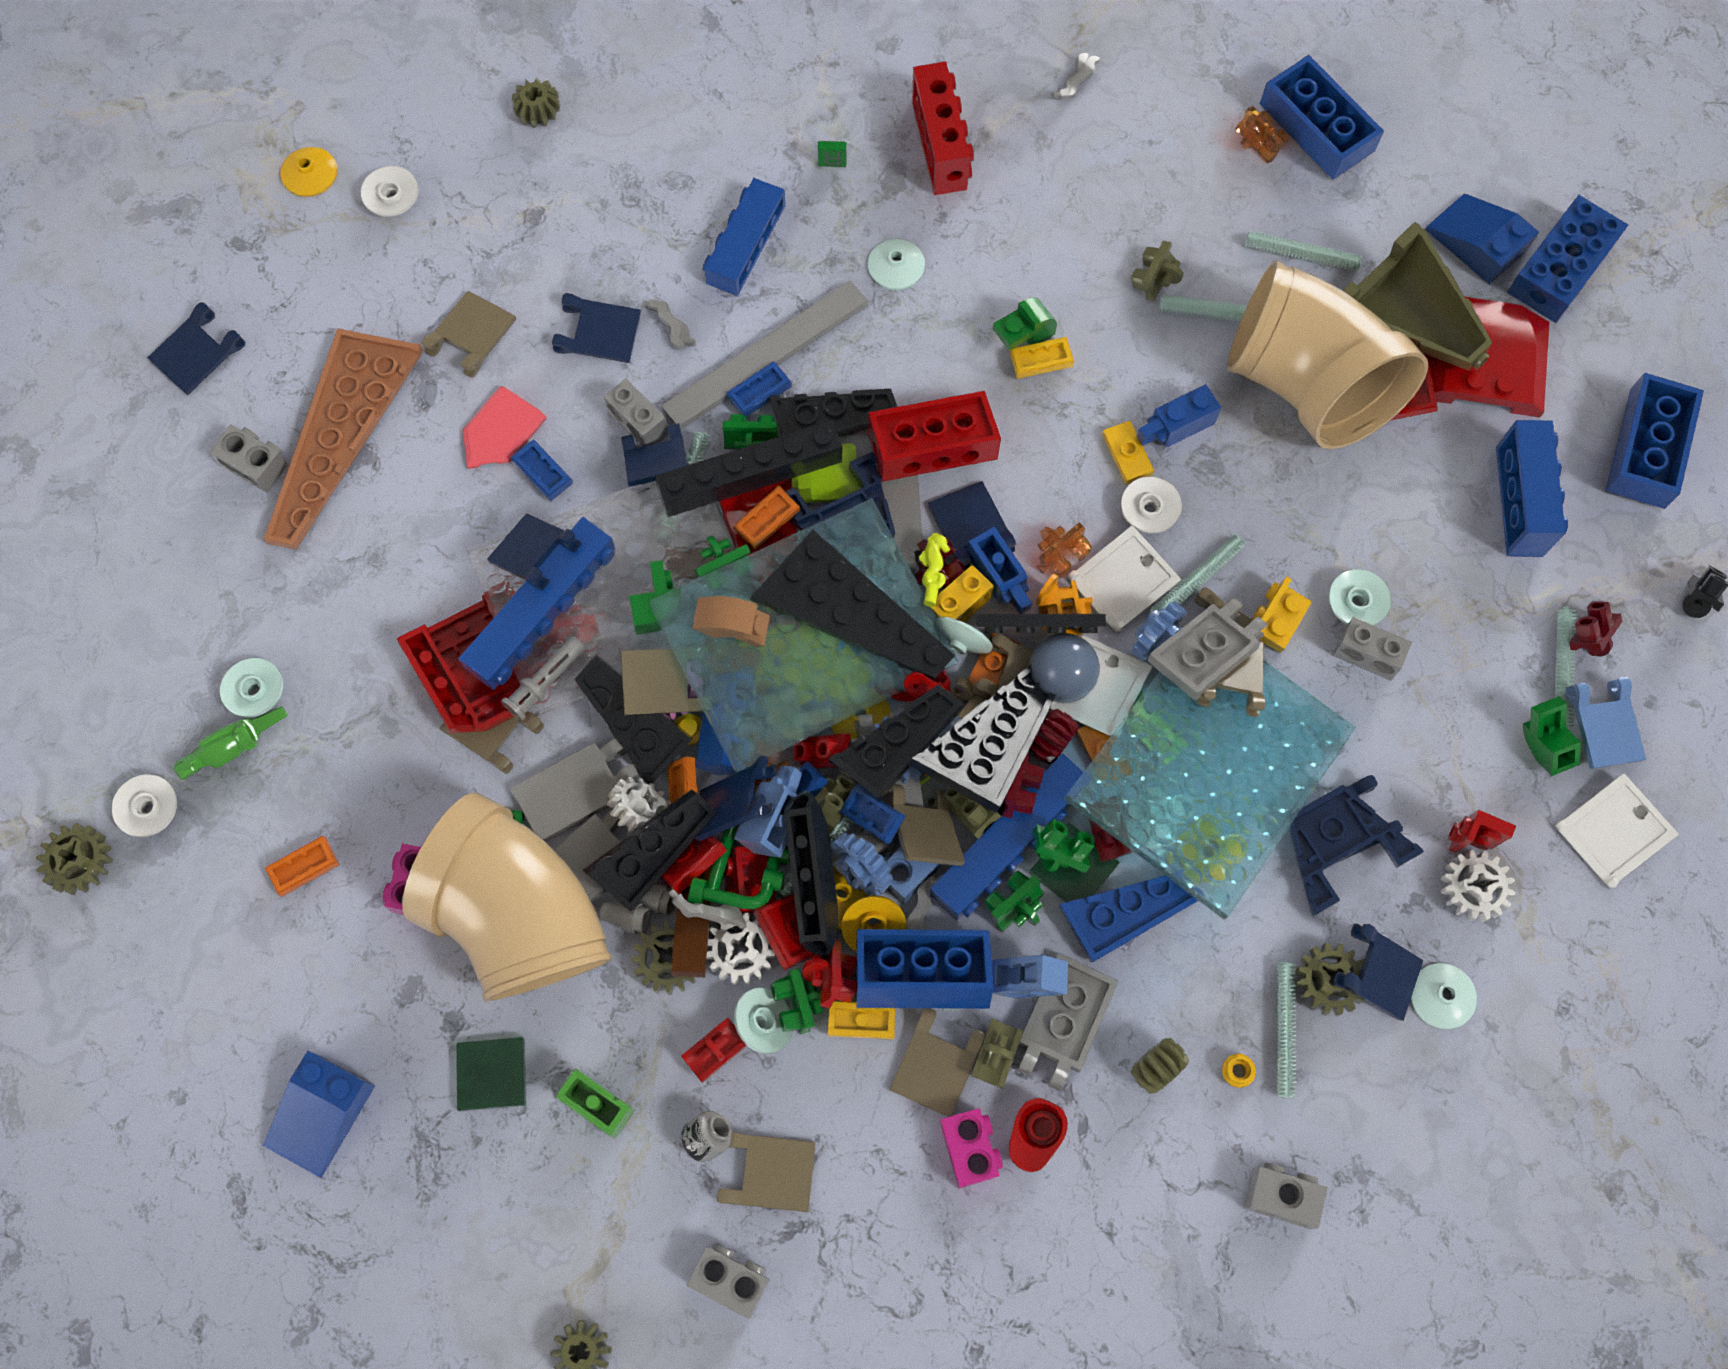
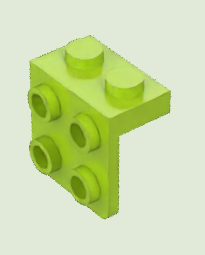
M842 444L841 463L792 478V488L795 487L799 491L806 504L833 502L859 490V483L849 470L850 461L857 459L856 446L854 444Z

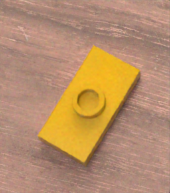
M1067 337L1016 347L1009 352L1017 379L1074 366V359Z
M1131 421L1107 428L1102 432V436L1125 485L1139 478L1152 476L1155 471L1142 444L1136 437L1137 433Z

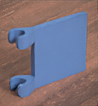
M1620 677L1607 683L1608 692L1615 700L1611 702L1589 705L1590 688L1587 683H1578L1575 686L1567 687L1565 690L1566 696L1576 712L1590 769L1646 760L1630 699L1632 684L1628 677Z

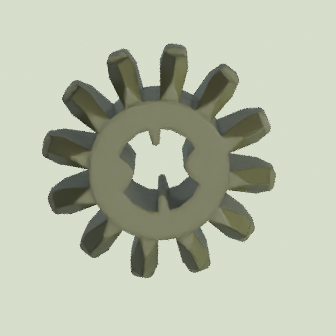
M536 78L534 82L530 83L525 79L524 86L516 85V93L512 94L513 110L517 118H520L524 125L531 122L534 128H536L538 123H543L547 126L548 119L556 120V112L560 111L559 95L555 87H551L548 80L541 83Z
M1165 1038L1149 1049L1131 1069V1074L1136 1079L1135 1081L1149 1094L1157 1093L1167 1084L1171 1083L1186 1068L1189 1058L1184 1053L1185 1050L1178 1043L1176 1044L1172 1038Z
M585 1320L577 1322L576 1331L570 1324L565 1325L564 1332L568 1339L560 1335H556L554 1341L562 1346V1349L551 1351V1357H562V1361L557 1363L554 1369H564L565 1367L568 1369H597L595 1365L600 1368H607L609 1362L601 1358V1354L612 1353V1347L606 1346L601 1348L600 1343L607 1340L609 1337L608 1333L604 1332L596 1337L595 1334L599 1328L597 1323H592L586 1333ZM585 1343L588 1346L585 1351H589V1356L578 1361L575 1357L578 1352L574 1353V1348Z

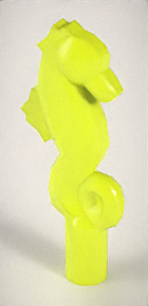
M933 533L927 538L926 548L919 556L920 562L925 567H928L922 578V584L926 587L923 604L928 607L936 605L938 589L945 584L946 580L945 575L939 573L943 567V558L940 550L945 553L950 551L947 539L938 533Z

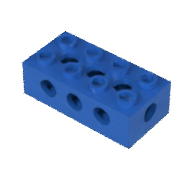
M1578 194L1519 272L1507 293L1557 323L1629 225Z

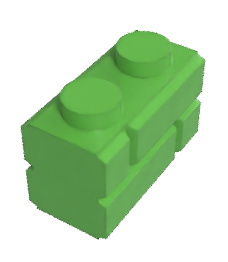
M577 1069L572 1072L556 1095L558 1100L614 1139L620 1134L635 1111Z

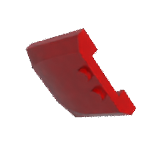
M1464 296V298L1470 300L1492 341L1487 352L1490 357L1478 370L1473 367L1468 371L1428 356L1436 401L1452 404L1454 399L1506 406L1511 407L1510 413L1540 418L1544 413L1550 322L1519 304Z
M509 582L482 595V601L428 628L424 624L397 638L399 646L450 733L485 732L515 717L504 707L501 700L504 697L509 698L521 686L520 681L523 678H531L553 656L546 642L540 636L533 644L531 654L525 660H519L513 667L512 675L503 685H498L494 690L467 671L458 659L515 594ZM557 663V664L548 672V674H550L559 664ZM563 674L544 691L546 693L545 698ZM527 695L518 704H520L527 697ZM544 699L542 701H537L532 707L542 703Z

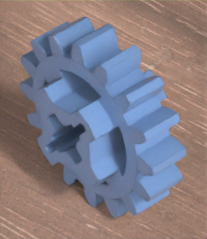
M1173 601L1165 609L1152 611L1144 623L1137 629L1135 635L1138 637V641L1133 645L1131 653L1143 662L1146 659L1148 660L1151 652L1182 629L1179 623L1185 617L1186 609L1176 601Z
M843 832L830 844L831 853L834 857L832 861L835 864V868L845 877L847 884L858 891L863 889L870 896L871 894H882L892 884L890 880L893 876L888 873L890 867L886 865L884 857L876 852L874 845L862 837L858 840L854 833L848 835L846 832Z

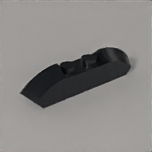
M804 790L789 800L784 809L799 940L806 951L826 958L834 947L839 920L830 837L827 822L818 801L808 791Z

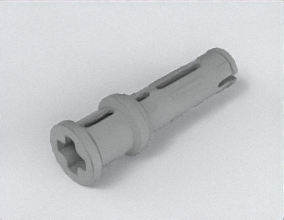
M571 636L531 678H523L520 681L521 686L509 698L504 697L501 703L512 715L523 721L526 717L525 713L537 701H542L545 698L546 693L544 691L586 648L579 640ZM564 656H566L565 659H564L550 674H548V672H549ZM527 695V697L520 704H518Z

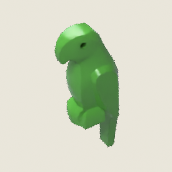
M283 706L253 719L244 718L221 727L203 737L198 742V747L194 751L177 760L174 765V771L180 780H185L204 767L212 766L219 768L236 758L244 750L249 751L257 747V739L260 733L287 717L288 714Z

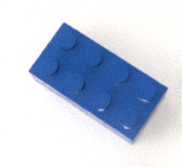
M1307 55L1268 81L1259 103L1332 180L1375 152L1384 133V130L1310 55Z
M1644 373L1629 392L1605 491L1663 509L1680 495L1704 390L1649 373Z
M1516 420L1496 446L1507 557H1544L1567 532L1568 519L1563 514L1565 492L1560 487L1559 478L1562 464L1560 460H1557L1556 452L1559 438L1558 433L1554 432L1553 420Z
M857 929L856 1008L990 1009L993 994L990 930Z

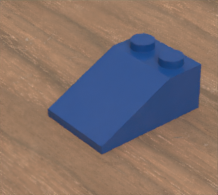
M1465 193L1425 229L1489 285L1529 249L1539 233L1536 228L1518 213Z
M307 1050L288 1082L263 1146L322 1178L375 1085L326 1058Z

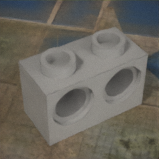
M624 379L603 396L608 413L629 434H633L634 439L642 447L658 443L669 434L666 417L627 379Z
M230 424L209 453L221 467L267 493L288 466L281 456L283 451L270 441H267L266 444L259 441V437L245 427L240 430ZM242 447L239 451L235 452L237 448ZM267 460L265 464L258 466L262 461Z
M1353 617L1344 628L1333 656L1391 681L1402 669L1412 642Z
M718 1243L715 1249L706 1246L687 1286L750 1319L770 1280L763 1276L766 1269L750 1260H747L745 1265L735 1261L733 1257L736 1253ZM713 1260L720 1261L724 1266V1275L716 1282L711 1281L706 1275L707 1265ZM745 1276L750 1277L755 1283V1291L749 1298L741 1297L736 1290L737 1282Z

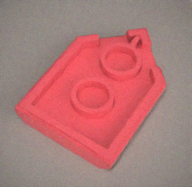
M499 386L463 429L467 468H477L480 465L495 462L498 464L510 462L511 457L526 444L547 419L546 416L539 409L504 386Z

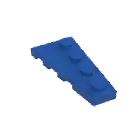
M1186 869L1059 904L1058 906L1089 961L1094 962L1204 897Z

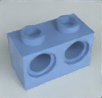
M901 846L893 855L888 852L883 857L886 865L890 867L888 873L895 868H902L908 873V877L903 881L891 879L892 884L887 889L899 901L905 904L918 891L919 886L930 878L943 864L905 860Z
M1046 955L992 960L993 994L1014 999L1067 995L1068 961Z

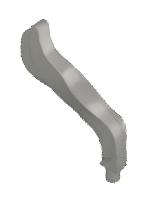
M1088 53L1079 54L1075 61L1076 73L1067 79L1064 85L1065 89L1052 92V98L1063 100L1074 97L1078 86L1093 74L1099 57H1089Z
M653 299L643 301V307H649L650 310L658 311L660 321L671 329L670 337L674 348L684 350L686 346H696V341L690 337L687 325L670 312L669 305L666 302Z
M941 872L935 877L932 875L919 886L917 905L906 920L907 930H927L924 918L932 906L929 892L930 888L942 877Z
M674 889L668 893L674 899L672 901L674 905L687 918L699 917L720 924L734 923L740 929H743L747 924L742 917L740 909L728 905L713 907L702 903L692 904L687 902L682 897V894L678 895Z

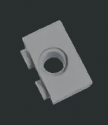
M1264 1163V1167L1253 1168L1244 1209L1304 1228L1319 1229L1328 1187L1317 1184L1318 1178L1311 1175L1298 1173L1296 1178L1284 1174L1285 1168L1275 1164ZM1282 1185H1287L1293 1192V1200L1289 1205L1282 1202L1279 1197V1190Z

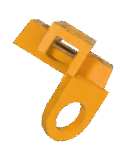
M1053 574L1037 596L1036 605L1039 607L1040 614H1074V612L1075 614H1092L1090 605L1093 599L1092 597L1079 599L1076 580L1071 581L1068 587L1058 588L1059 576ZM1068 599H1071V600H1072V601H1069V602H1061V600H1068ZM1079 627L1066 629V633L1077 636L1084 634L1079 633Z

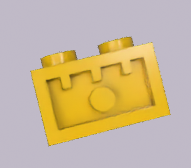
M970 566L937 595L936 605L929 608L938 617H949L965 623L992 599L994 585L974 566Z
M1288 576L1279 584L1274 582L1265 594V597L1269 599L1265 607L1260 605L1251 618L1252 621L1259 617L1268 624L1261 631L1264 633V636L1260 641L1279 653L1286 648L1312 601L1288 587L1292 580Z

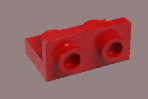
M1477 810L1470 816H1465L1459 823H1454L1448 836V840L1452 841L1449 851L1456 853L1469 844L1482 850L1493 849L1512 838L1516 825Z
M734 847L731 849L723 874L726 883L725 891L751 897L757 895L760 891L763 873L769 856L755 854L746 847ZM773 890L772 896L765 905L776 901L775 890ZM739 908L741 913H754L756 909Z

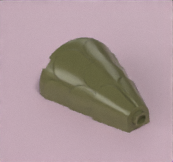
M1414 222L1394 241L1390 255L1358 285L1352 281L1342 290L1371 310L1393 331L1404 333L1425 355L1468 371L1473 367L1478 370L1490 357L1487 352L1492 341L1470 300L1464 298L1449 267L1445 266L1425 229L1421 228L1417 222Z

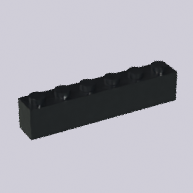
M831 420L656 475L655 478L667 517H671L841 463L843 447L834 423Z

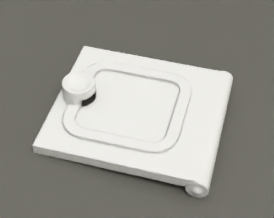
M1130 526L1079 569L1073 570L1067 576L1070 581L1076 580L1077 589L1085 598L1092 597L1093 602L1091 605L1099 614H1106V622L1116 633L1121 632L1126 625L1182 580L1134 526Z
M1083 635L1082 638L1091 644L1098 655L1100 663L1098 681L1094 689L1083 699L1064 704L1053 701L1050 709H1059L1063 713L1066 712L1073 717V720L1117 739L1130 713L1129 711L1132 709L1153 666Z
M1625 773L1555 825L1557 830L1609 889L1615 888L1621 879L1679 835Z

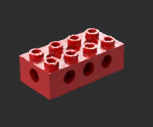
M946 61L914 66L912 78V106L934 196L967 190L968 178H972L970 161H974L972 144H967L965 138L968 137L967 123L965 119L961 120L960 113H962L960 96H955L954 90H956L955 75L953 72L949 73Z
M985 390L868 412L867 434L872 451L876 456V464L882 482L998 460L1001 436Z

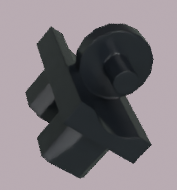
M1710 565L1700 578L1692 575L1688 581L1689 593L1682 601L1684 612L1693 618L1706 616L1712 607L1719 612L1724 605L1722 593L1728 587V582L1725 580L1727 575Z

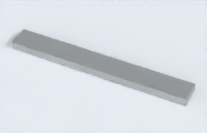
M851 280L662 404L663 412L673 424L679 423L682 430L728 399L726 392L773 361L780 365L867 307L868 300Z

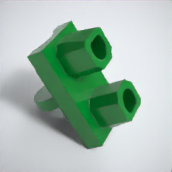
M731 414L728 421H723L724 449H742L777 438V422H774L772 415H761L757 418V422L746 421V417L742 414Z
M711 535L707 537L709 547L699 552L703 560L713 555L715 560L693 570L697 579L701 577L707 588L713 591L726 584L719 568L727 564L730 565L736 579L752 572L750 560L747 556L751 552L746 544L723 555L722 551L731 547L729 539L726 538L717 542L715 537Z
M1055 819L1046 827L1037 824L1032 830L1033 835L1036 837L1034 849L1037 857L1044 859V870L1053 873L1059 866L1065 869L1070 866L1086 873L1090 868L1089 855L1094 848L1091 834L1080 831L1071 839L1067 837V826Z
M1016 871L1007 881L1008 888L1013 892L1012 895L1005 899L996 891L985 899L986 908L992 915L995 926L1002 933L1013 923L1020 928L1026 921L1033 926L1040 922L1036 912L1043 907L1039 899L1044 895V892L1040 887L1041 881L1035 875L1029 878L1020 871Z
M799 968L790 970L785 977L772 982L770 988L775 1002L788 998L792 1002V1010L779 1013L782 1031L799 1030L801 1035L809 1033L810 1029L815 1027L810 1004L813 1015L821 1014L823 1010L820 1006L821 991H817L816 986H813L812 982L809 981L805 983L808 993L806 994Z

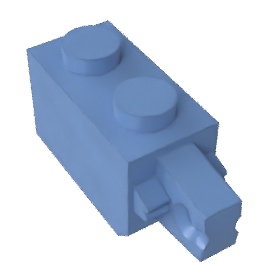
M781 766L776 776L770 782L761 781L754 796L763 794L766 797L764 805L769 803L774 805L773 814L767 818H753L741 823L734 838L753 853L781 858L788 843L784 809L788 801L797 796L796 790L802 775L799 770L792 766Z

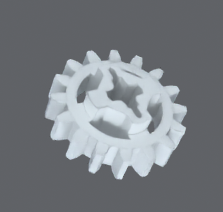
M628 777L626 781L620 779L608 794L610 799L607 802V806L614 808L610 814L620 819L618 825L628 826V833L632 834L670 806L671 801L662 798L664 792H656L653 783L649 785L644 784L641 778L635 782L632 777Z
M1470 850L1466 853L1465 857L1460 854L1454 858L1455 863L1450 862L1446 865L1445 869L1450 874L1443 875L1440 880L1447 883L1448 886L1441 890V894L1450 895L1451 899L1446 902V905L1451 906L1455 904L1458 907L1455 913L1457 916L1467 912L1468 921L1475 920L1479 915L1481 922H1486L1490 919V915L1496 918L1502 915L1501 909L1506 910L1511 906V903L1506 898L1515 896L1516 892L1508 889V886L1514 883L1515 879L1506 878L1505 873L1510 868L1508 866L1500 868L1498 866L1500 861L1498 856L1488 860L1487 851H1483L1477 857L1475 851ZM1465 868L1463 872L1464 879L1458 881L1460 872ZM1474 882L1475 885H1481V887H1483V886H1487V887L1484 888L1483 890H1481L1480 887L1468 886V885H1470L1471 883ZM1497 891L1496 899L1491 904L1490 902L1493 900L1492 893Z
M746 912L743 918L747 924L742 932L729 933L731 930L739 928L734 923L720 924L721 928L719 930L710 928L714 939H708V947L712 948V951L707 952V960H715L710 965V969L712 972L721 969L719 978L723 981L729 975L733 985L738 983L739 978H743L746 985H749L750 976L755 975L759 980L762 979L760 970L762 968L766 970L772 968L767 958H776L774 951L769 949L771 946L757 919L750 922L749 914ZM757 935L762 941L761 954L754 949L753 945ZM745 942L747 952H739L736 955L733 946L735 944L741 946ZM720 944L727 949L724 962L721 961L719 956ZM748 963L753 965L747 969L737 970L739 965Z

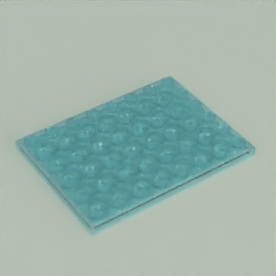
M873 498L649 601V605L736 774L753 766L760 756L764 755L769 758L904 691V679L908 674L913 673L898 666L896 662L882 656H875L860 646L846 643L806 625V622L790 615H783L777 612L776 609L763 603L759 604L750 600L754 592L813 529L955 655L954 651L948 648L949 641L936 626L935 622L937 619L932 609L923 604L924 594ZM725 596L757 604V610L770 615L765 646L755 647L734 637L713 638L692 629L698 598ZM956 655L942 671L959 663Z
M1264 660L1263 695L1265 698V708L1261 711L1259 710L1258 717L1246 714L1248 694L1216 688V697L1210 701V706H1200L1197 704V700L1195 701L1159 671L1064 798L1065 801L1224 920L1231 914L1356 728Z

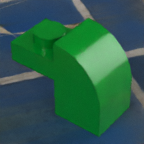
M1036 297L1019 302L1017 310L993 323L994 332L1009 351L1025 341L1028 345L1043 342L1055 335L1057 322L1040 299Z
M662 560L650 562L654 592L629 596L636 635L664 630L676 620L680 613V588L673 589L671 571H664Z
M1560 696L1531 707V719L1523 723L1524 737L1533 756L1551 776L1580 765L1581 741L1566 728L1567 703Z

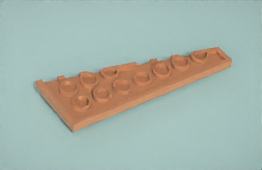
M337 328L264 537L267 544L297 550L421 357L423 349L420 344Z

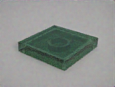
M1071 823L1066 825L1068 829L1067 837L1073 839L1080 830ZM1094 842V848L1089 855L1090 868L1086 873L1070 866L1066 869L1059 866L1055 872L1051 873L1044 870V859L1039 858L1030 869L1029 874L1035 875L1044 886L1064 902H1070L1095 895L1120 862L1117 859L1101 862Z
M525 1038L456 1043L457 1111L527 1106Z

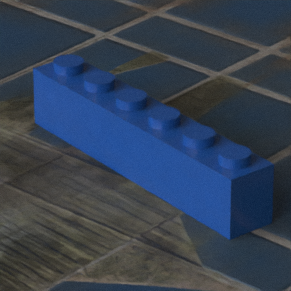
M582 516L571 529L575 534L574 538L582 542L577 551L571 552L561 544H558L539 566L543 573L542 576L549 579V584L541 591L526 581L458 658L467 671L492 690L508 681L512 675L513 667L519 660L523 661L531 654L533 644L540 636L544 637L550 632L554 625L553 621L561 612L565 613L570 609L576 594L581 589H586L592 583L595 577L594 573L601 565L606 566L612 560L615 554L612 537Z
M1062 753L1044 772L1040 789L1029 787L1026 790L1037 794L1032 814L1014 811L1012 819L1003 817L1002 814L963 854L965 860L963 866L952 865L930 888V896L956 921L963 915L969 918L981 905L977 900L985 892L990 896L1002 884L1003 881L1000 877L1007 870L1012 873L1020 866L1025 859L1021 855L1029 847L1035 850L1036 837L1033 835L1032 830L1036 825L1046 827L1053 819L1062 822L1068 815L1065 810L1073 802L1079 805L1089 794L1090 791L1087 787L1091 778Z

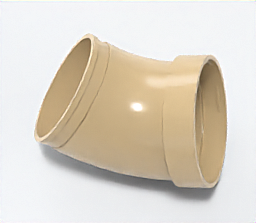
M1274 260L1261 277L1240 321L1228 356L1227 371L1243 375L1244 378L1256 382L1281 396L1298 410L1300 423L1319 446L1325 449H1337L1364 439L1394 418L1410 402L1421 387L1427 375L1428 360L1404 333L1393 331L1371 310L1347 293L1312 274L1293 266L1283 265L1282 262Z
M470 793L459 799L446 811L426 838L412 865L404 889L402 909L408 921L438 937L449 935L462 947L473 965L478 982L481 984L484 1002L495 1001L535 990L585 973L612 960L596 910L580 881L566 862L544 840L529 828L513 819V814L509 808L479 793Z

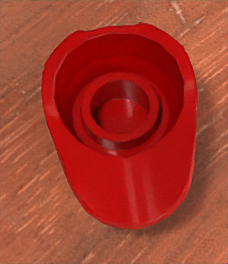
M1035 1098L1022 1105L1015 1118L1009 1142V1157L1018 1168L1026 1172H1037L1049 1162L1066 1136L1068 1121L1064 1110L1055 1103L1043 1098Z

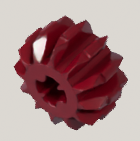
M1059 709L1052 710L1042 723L1029 749L1034 754L1033 756L1047 764L1053 763L1061 755L1078 730V723L1072 719L1073 717Z

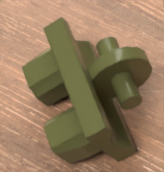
M1163 241L1159 248L1147 246L1143 253L1142 261L1144 266L1149 267L1148 270L1137 268L1131 276L1133 287L1145 291L1147 300L1155 301L1162 286L1169 287L1170 283H1180L1184 273L1179 268L1181 263L1170 252L1171 242Z
M838 774L834 780L827 777L828 782L815 797L824 813L830 834L843 814L839 811L855 785L842 774Z
M951 788L944 793V796L949 800V810L978 839L983 835L984 830H988L992 826V822L997 821L1001 817L998 812L995 813Z
M991 1019L971 1077L1003 1089L1023 1030Z

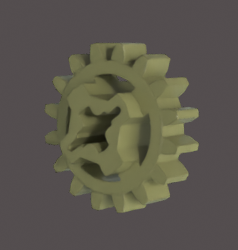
M74 823L72 830L64 825L61 826L60 835L51 832L49 834L52 840L51 843H41L40 845L46 850L45 854L36 856L37 860L44 863V865L37 869L38 873L46 875L42 881L47 885H53L52 889L60 893L65 890L66 893L75 895L77 888L82 892H88L89 883L98 886L100 884L97 878L99 874L108 875L109 873L103 868L104 864L113 861L112 858L105 855V853L112 849L110 845L103 843L106 836L99 832L96 833L97 830L89 825L84 828V826L78 823Z
M667 921L663 923L662 930H658L655 925H651L652 934L648 936L645 933H641L640 936L644 943L642 945L634 944L633 946L639 953V956L632 957L631 961L633 964L640 965L634 973L637 977L645 975L642 981L645 987L654 983L653 991L655 993H659L662 987H665L668 995H672L674 986H678L683 992L685 991L684 982L688 980L694 984L696 982L694 977L661 979L665 974H671L672 963L664 962L658 950L668 955L672 954L674 939L671 942H659L658 940L666 937L674 938L675 927L671 929ZM650 950L653 953V962L649 965L650 968L648 969L646 959Z
M1325 943L1322 945L1321 951L1315 946L1309 950L1311 957L1304 955L1300 959L1305 967H1298L1295 973L1302 976V979L1296 982L1295 985L1296 987H1304L1305 992L1302 993L1300 998L1306 999L1309 997L1312 1000L1309 1006L1310 1009L1321 1006L1322 1015L1329 1014L1331 1009H1333L1335 1016H1340L1343 1014L1344 1008L1349 1013L1355 1010L1354 1002L1357 1004L1364 1002V999L1354 993L1329 983L1331 978L1329 975L1331 973L1335 976L1337 972H1342L1346 975L1350 971L1359 977L1361 971L1359 967L1363 965L1364 960L1355 961L1353 959L1355 950L1352 949L1348 953H1344L1343 944H1338L1332 950L1331 945ZM1331 958L1336 959L1337 962L1335 964H1328L1320 960ZM1312 977L1315 979L1316 989L1313 985ZM1330 995H1337L1338 997H1344L1345 999L1340 1001L1328 1000L1327 998Z

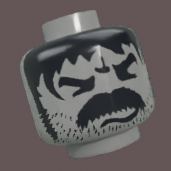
M705 1111L684 1125L681 1132V1141L685 1151L691 1158L699 1162H707L717 1157L729 1148L732 1140L730 1123L724 1116L713 1111Z

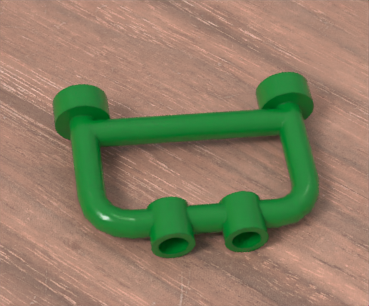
M738 825L724 830L720 842L727 851L713 863L708 882L704 879L693 878L688 902L703 904V901L706 900L752 910L764 906L772 896L773 890L781 891L785 872H780L779 868L780 864L788 865L790 858L788 845H786L781 858L769 856L763 873L760 891L757 895L751 897L719 890Z

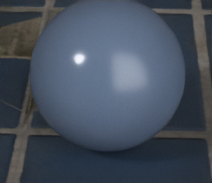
M1059 633L1044 639L1033 651L1029 665L1031 664V676L1034 682H1039V688L1049 695L1050 692L1055 694L1054 702L1073 703L1083 699L1094 689L1100 674V663L1094 648L1082 637L1070 633Z

